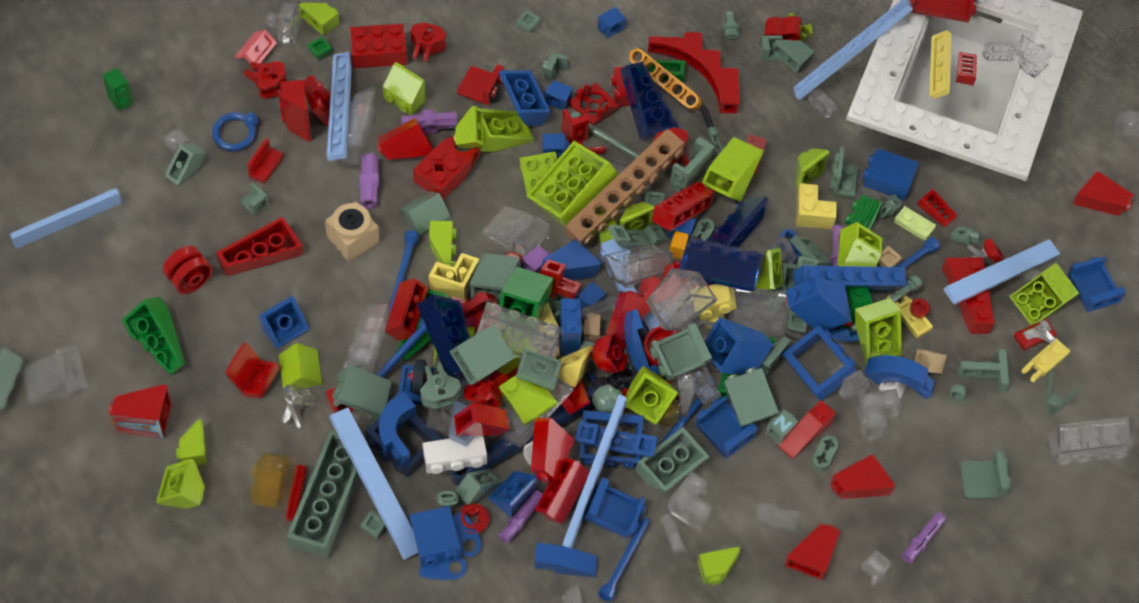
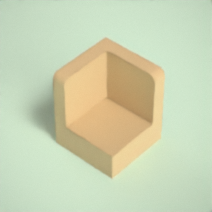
M917 349L915 362L926 367L928 372L942 374L947 355Z

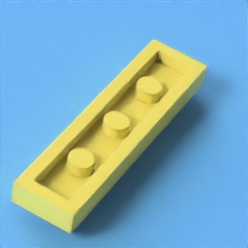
M948 30L932 36L930 96L933 99L950 93L951 33Z

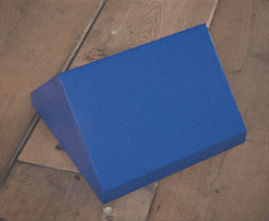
M294 296L288 297L259 314L261 329L275 348L281 347L310 329Z
M514 470L488 499L511 518L531 497L535 490L538 491L539 480L537 475Z

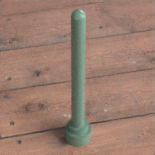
M575 110L572 112L571 117L574 119L582 114ZM589 123L588 131L633 159L640 155Z
M917 275L909 277L906 280L907 286L901 288L889 298L895 303L908 292L919 290L923 283ZM855 323L851 326L853 332L857 331Z

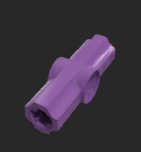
M425 110L420 115L401 116L402 124L416 117L426 134H434L438 129H450L457 126L456 112L436 113L433 110Z
M367 153L362 156L360 203L366 209H372L377 206V189H379L378 156H375L373 153Z

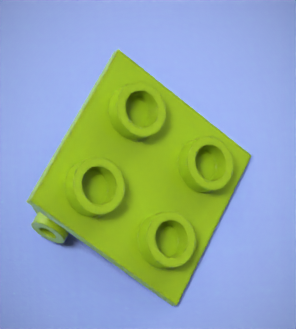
M556 152L519 158V167L523 174L526 194L531 191L557 161Z

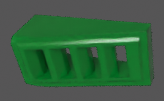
M655 60L678 80L686 82L688 71L686 61ZM655 65L650 66L649 73L655 71ZM664 76L663 79L669 80V76Z

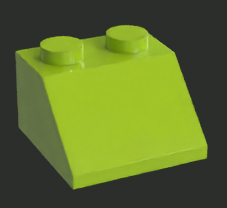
M395 62L383 85V97L387 102L399 107L401 111L413 115L425 103V80Z

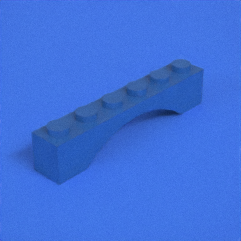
M803 265L793 271L794 286L815 276L845 285V287H863L877 291H897L907 286L905 267Z

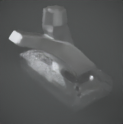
M287 384L282 390L287 402V408L281 420L288 424L294 419L297 428H303L301 410L305 406H314L318 400L306 388Z

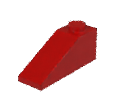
M821 400L803 417L778 447L793 460L833 424L836 413Z

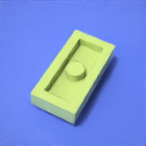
M906 206L903 207L894 220V223L924 241L927 240L936 227L934 223Z

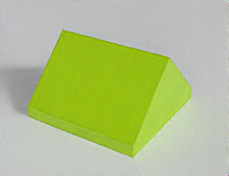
M295 343L279 354L283 391L323 385L317 349Z

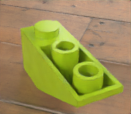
M430 221L429 244L433 254L439 263L454 267L455 261H452V256H456V245H452V240H456V229H453V221Z

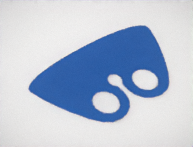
M461 511L453 517L461 554L466 557H472L480 551L481 540L476 529H469L463 525ZM465 514L464 519L466 523L469 525H473L470 519ZM471 539L476 543V549L472 552H467L464 550L463 544L466 540ZM462 557L456 559L455 561L460 562L462 565V570L457 574L449 570L451 562L447 561L437 563L434 566H421L419 576L435 580H454L461 578L465 574L467 564Z

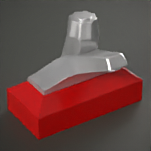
M992 238L984 241V248L981 251L975 249L972 245L968 244L967 246L976 255L972 257H983L986 264L994 265L1005 260L1002 251Z
M1044 319L1015 332L1013 337L1021 349L1026 351L1046 341L1049 343L1054 342L1057 332L1050 322Z

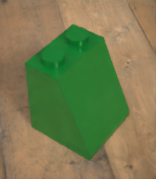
M517 267L501 290L497 323L533 334L550 297L553 278Z

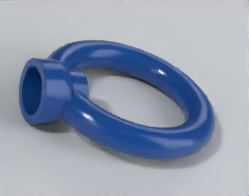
M239 112L228 113L221 116L215 122L212 129V137L220 148L226 151H240L253 142L256 136V126L260 123L253 112L247 115ZM235 119L243 121L247 128H249V133L245 140L237 144H229L221 139L220 129L224 123Z

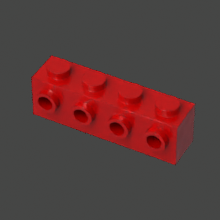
M695 182L661 203L656 204L653 209L652 222L672 231L710 208L715 191L706 187L701 182Z

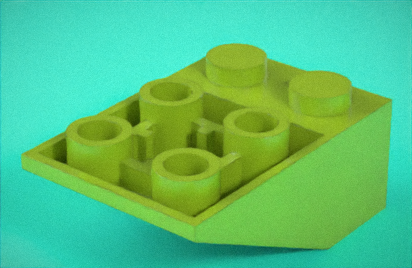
M733 137L709 166L702 183L717 192L741 202L764 150Z
M858 222L841 229L837 266L876 267L882 254L883 238Z
M1054 263L1009 297L1029 324L1033 325L1079 294V292L1058 264Z

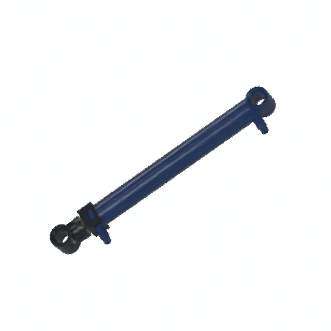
M630 364L626 365L625 370L613 373L606 378L604 375L597 378L591 371H587L586 376L592 383V386L586 389L590 401L589 404L570 415L564 406L559 404L538 418H552L559 426H563L583 414V410L588 411L594 408L592 397L599 387L611 385L613 388L622 391L630 387L637 375V371ZM535 420L485 447L487 453L486 465L478 468L466 467L458 471L451 470L452 482L459 486L468 473L487 470L523 449L524 445L533 441ZM463 471L465 474L458 475L457 472Z

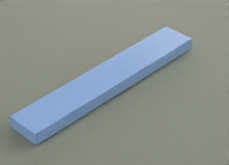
M117 188L12 232L10 236L16 249L117 206L122 203Z

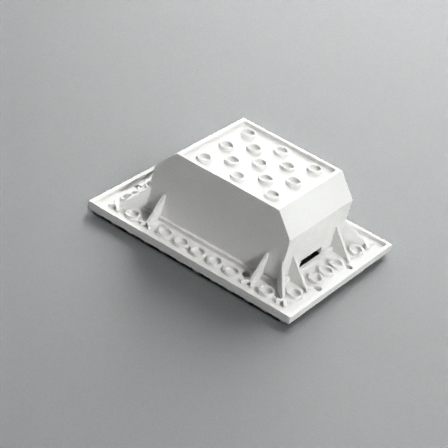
M893 0L890 9L901 0ZM976 0L974 5H976L977 11L1003 19L1002 23L977 15L971 16L969 23L909 12L878 37L848 112L847 121L1026 181L1083 11L1051 0ZM948 30L951 33L950 93L933 99L930 96L932 36ZM959 51L977 54V74L974 86L955 83Z

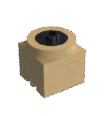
M357 201L340 206L331 217L325 220L327 237L342 252V255L348 262L379 243L378 226L370 218L367 209L359 205Z

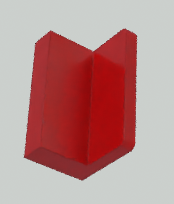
M564 109L561 131L565 133L569 144L571 145L573 141L577 143L587 141L589 129L588 116L584 114L573 119L568 110Z
M265 138L247 163L248 176L263 184L267 182L284 158L282 152L270 147L269 139Z
M582 380L578 382L576 387H567L565 383L557 381L555 388L559 400L569 415L590 403Z

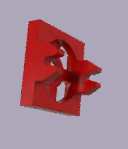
M586 83L584 89L580 87L576 96L569 100V106L582 115L586 114L589 118V123L593 126L616 112L620 107L597 83L591 86ZM597 94L601 98L595 100L591 99L588 95ZM582 99L587 103L585 109L581 108ZM607 102V104L605 105V108L603 109V108L601 107V105H602L603 103ZM596 103L599 105V108L593 110L589 105Z

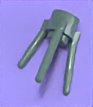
M1052 371L1049 373L1047 394L1045 395L1047 400L1044 405L1048 414L1057 413L1061 407H1064L1080 391V388H1077L1064 400L1059 395H1052Z

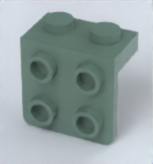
M996 452L991 461L961 462L960 471L965 498H1005L1008 490L1011 489V478L1007 475L1009 465L1008 460L1005 459L1004 452Z

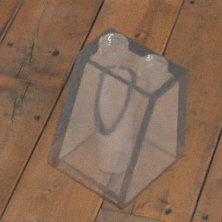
M672 268L646 302L651 312L659 321V325L664 330L678 331L713 305L717 298L699 272Z

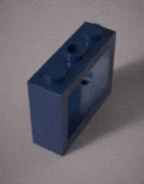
M417 415L404 422L425 442L442 440ZM379 418L365 430L366 441H368L371 448H376L379 451L380 456L385 461L389 460L397 472L403 473L408 478L425 463L423 448L405 465L400 460L397 461L391 451L385 454L380 443V436L378 435Z

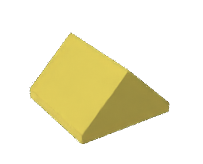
M592 345L558 359L561 360V366L557 381L576 387L586 373L593 349Z

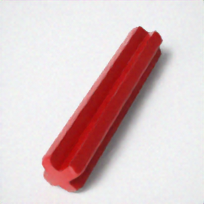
M298 464L295 469L285 516L287 521L293 522L301 502L307 473V466Z

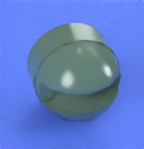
M955 384L951 388L949 395L954 400L962 401L965 399L966 389L962 384Z

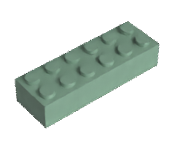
M330 430L286 536L289 547L325 558L329 555L360 477L335 431Z

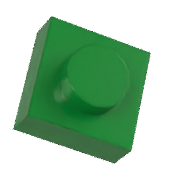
M323 36L307 44L309 51L317 60L332 53V47Z

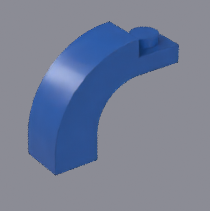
M892 355L870 357L864 372L876 384L899 382L912 388L924 399L931 398L935 381L927 375L928 369L910 359Z
M405 391L394 397L385 406L379 420L380 443L385 454L391 451L393 457L397 461L400 460L403 465L410 462V452L398 437L397 431L401 424L416 415L415 405Z

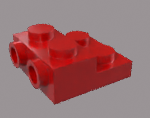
M309 76L303 80L305 96L311 110L325 126H328L331 93L328 88L325 89L321 80L317 81L315 76Z

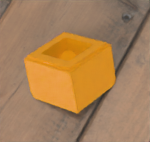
M678 231L674 232L669 251L671 257L683 259L688 234Z

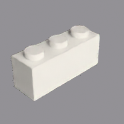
M475 436L467 447L451 439L423 443V455L427 474H439L447 470L458 471L466 467L478 468L487 464V453L483 436Z

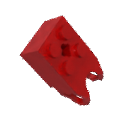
M453 135L443 140L413 169V182L427 192L440 193L442 200H444L472 170L474 162L480 155V149L476 147L465 152L458 151Z

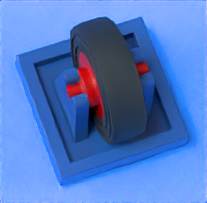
M416 359L414 365H402L398 392L399 395L405 391L413 404L423 405L420 389L427 382L424 366H427V362L422 359ZM430 367L432 375L439 374L436 368Z

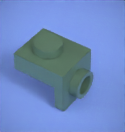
M552 52L548 62L545 61L543 65L544 79L551 81L557 68L567 70L569 58Z

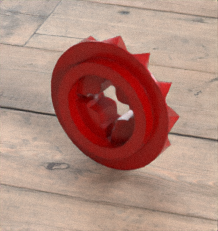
M477 503L467 504L459 510V512L462 511L461 521L465 527L476 529L478 534L487 528L490 519L489 513L482 505ZM466 514L467 517L472 518L477 516V523L472 522L473 525L467 524L464 515Z

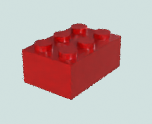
M404 23L350 27L353 69L393 66L395 62L400 65H407Z

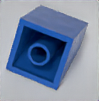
M815 276L786 290L789 309L813 329L819 325L823 331L825 329L830 331L852 321L845 285Z
M721 317L717 319L704 341L711 354L712 363L721 373L741 375L746 374L745 371L756 367L758 370L773 346L762 332Z

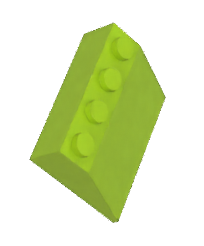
M573 141L526 196L557 222L566 226L619 174L610 162Z

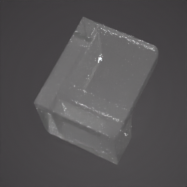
M875 550L861 565V569L873 578L870 584L874 587L889 571L892 563Z

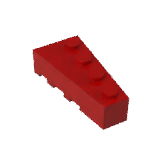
M282 216L217 251V263L228 277L303 256V245Z
M983 257L946 258L941 270L946 275L947 283L950 285L985 269ZM988 289L957 304L960 306L962 317L970 334H990L994 325Z

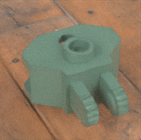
M441 362L436 363V369L439 373L436 375H432L429 365L424 366L427 382L420 389L423 406L436 410L454 405V402L462 395L459 379L448 376L444 372Z

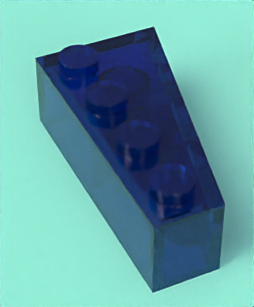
M643 61L624 66L620 73L640 140L656 136L658 132L667 129L679 128L677 121L675 122L671 115L669 107L665 105L660 91L656 89L654 81Z
M432 294L417 304L444 371L448 376L462 381L466 377L449 352L470 339L461 301Z

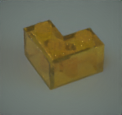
M264 452L262 457L257 460V464L252 469V477L255 478L254 485L252 484L250 490V497H253L252 504L270 507L278 506L281 501L282 481L287 474V455Z

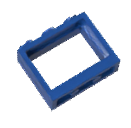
M818 325L783 352L782 355L817 399L821 401L856 375L857 371L854 368L856 366L854 360L850 356L846 358L843 354L844 349L838 342L835 344L831 340L833 338L831 333L827 329L823 331ZM822 339L843 363L844 367L818 385L796 358Z
M583 410L582 422L608 425L612 413ZM622 414L618 426L636 427L635 434H642L643 416ZM580 443V462H583L584 465L592 466L596 455L586 454V445ZM633 455V458L606 456L603 466L615 467V465H623L625 469H635L638 461H640V456Z

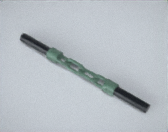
M704 105L700 107V111L707 127L708 136L712 140L714 150L718 156L722 152L723 147L719 141V134L713 125L707 106ZM716 146L720 147L721 152H718ZM734 199L735 204L741 203L740 201Z

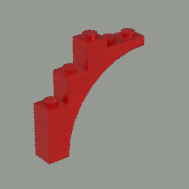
M684 32V38L649 36L648 53L662 54L680 61H686V64L698 71L713 89L718 101L719 113L738 114L740 104L738 68L730 67L721 68L720 50H702V33Z
M673 262V264L665 265L661 279L654 276L642 279L638 294L629 290L619 293L606 334L617 333L625 342L624 320L626 312L637 309L642 321L646 314L666 299L681 295L692 296L691 291L710 285L701 284L698 282V279L690 277V270L684 268V265L681 263Z

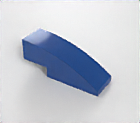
M536 544L534 568L555 570L554 573L596 576L597 556L558 545Z

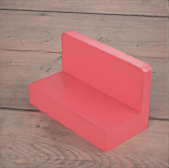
M266 29L255 32L238 51L235 58H245L249 64L252 61L260 64L277 42Z

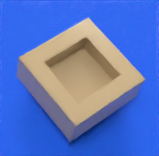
M887 246L882 251L878 264L882 267H895L901 262L902 257L890 246Z

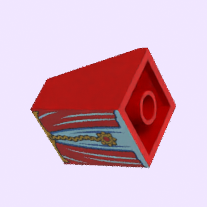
M162 384L115 396L113 404L110 403L108 415L111 416V424L114 425L115 431L117 433L164 438L172 406L168 386Z

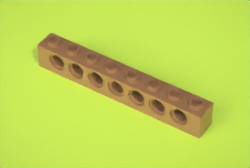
M669 129L664 131L565 226V235L572 241L576 239L582 246L590 244L594 236L598 232H602L611 219L615 220L619 216L620 211L632 203L636 195H641L646 186L658 178V174L662 170L666 171L675 158L681 157L684 152V142ZM666 151L668 154H661L660 152ZM653 163V164H655V166L651 167V166H648L647 164ZM640 175L643 178L637 179L635 176ZM627 187V188H629L630 190H629V191H624V190H622V188ZM610 200H616L617 202H616V203H611V202H609V201H610ZM603 212L604 215L599 216L596 213ZM590 224L592 227L585 228L583 225Z

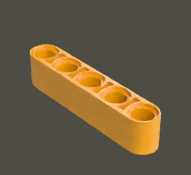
M635 48L630 52V61L685 107L692 111H696L701 107L702 100L696 93L643 50ZM642 54V59L636 62V56ZM655 65V71L649 73V67ZM669 76L668 82L663 84V77ZM682 86V92L678 95L675 94L676 88ZM695 97V104L690 106L689 100Z

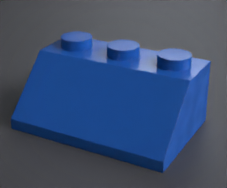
M531 70L500 71L499 75L518 116L526 126H542L550 114V109Z

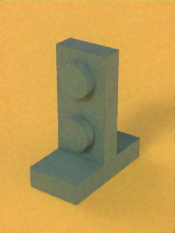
M998 349L994 358L995 363L991 361H961L957 370L958 377L996 379L997 393H1005L1009 386L1006 350Z

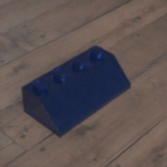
M766 196L747 197L744 202H739L735 209L736 211L733 214L730 213L726 217L725 223L716 228L714 236L706 239L703 246L712 247L721 254L720 258L715 257L716 265L722 267L765 217L769 198Z
M690 238L684 250L678 276L754 292L763 273L765 255L757 251H746L739 247H728L717 242L710 243L699 238Z

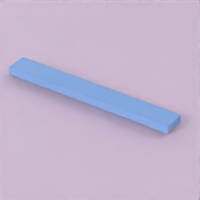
M901 0L795 85V96L801 100L911 12L913 8L910 1Z
M351 51L333 55L327 143L328 161L347 158L352 72Z
M1049 239L952 283L943 290L952 303L956 305L1055 259L1060 253Z
M619 395L563 541V547L572 548L627 403L625 396Z
M349 408L331 414L329 419L403 560L418 554L413 530Z

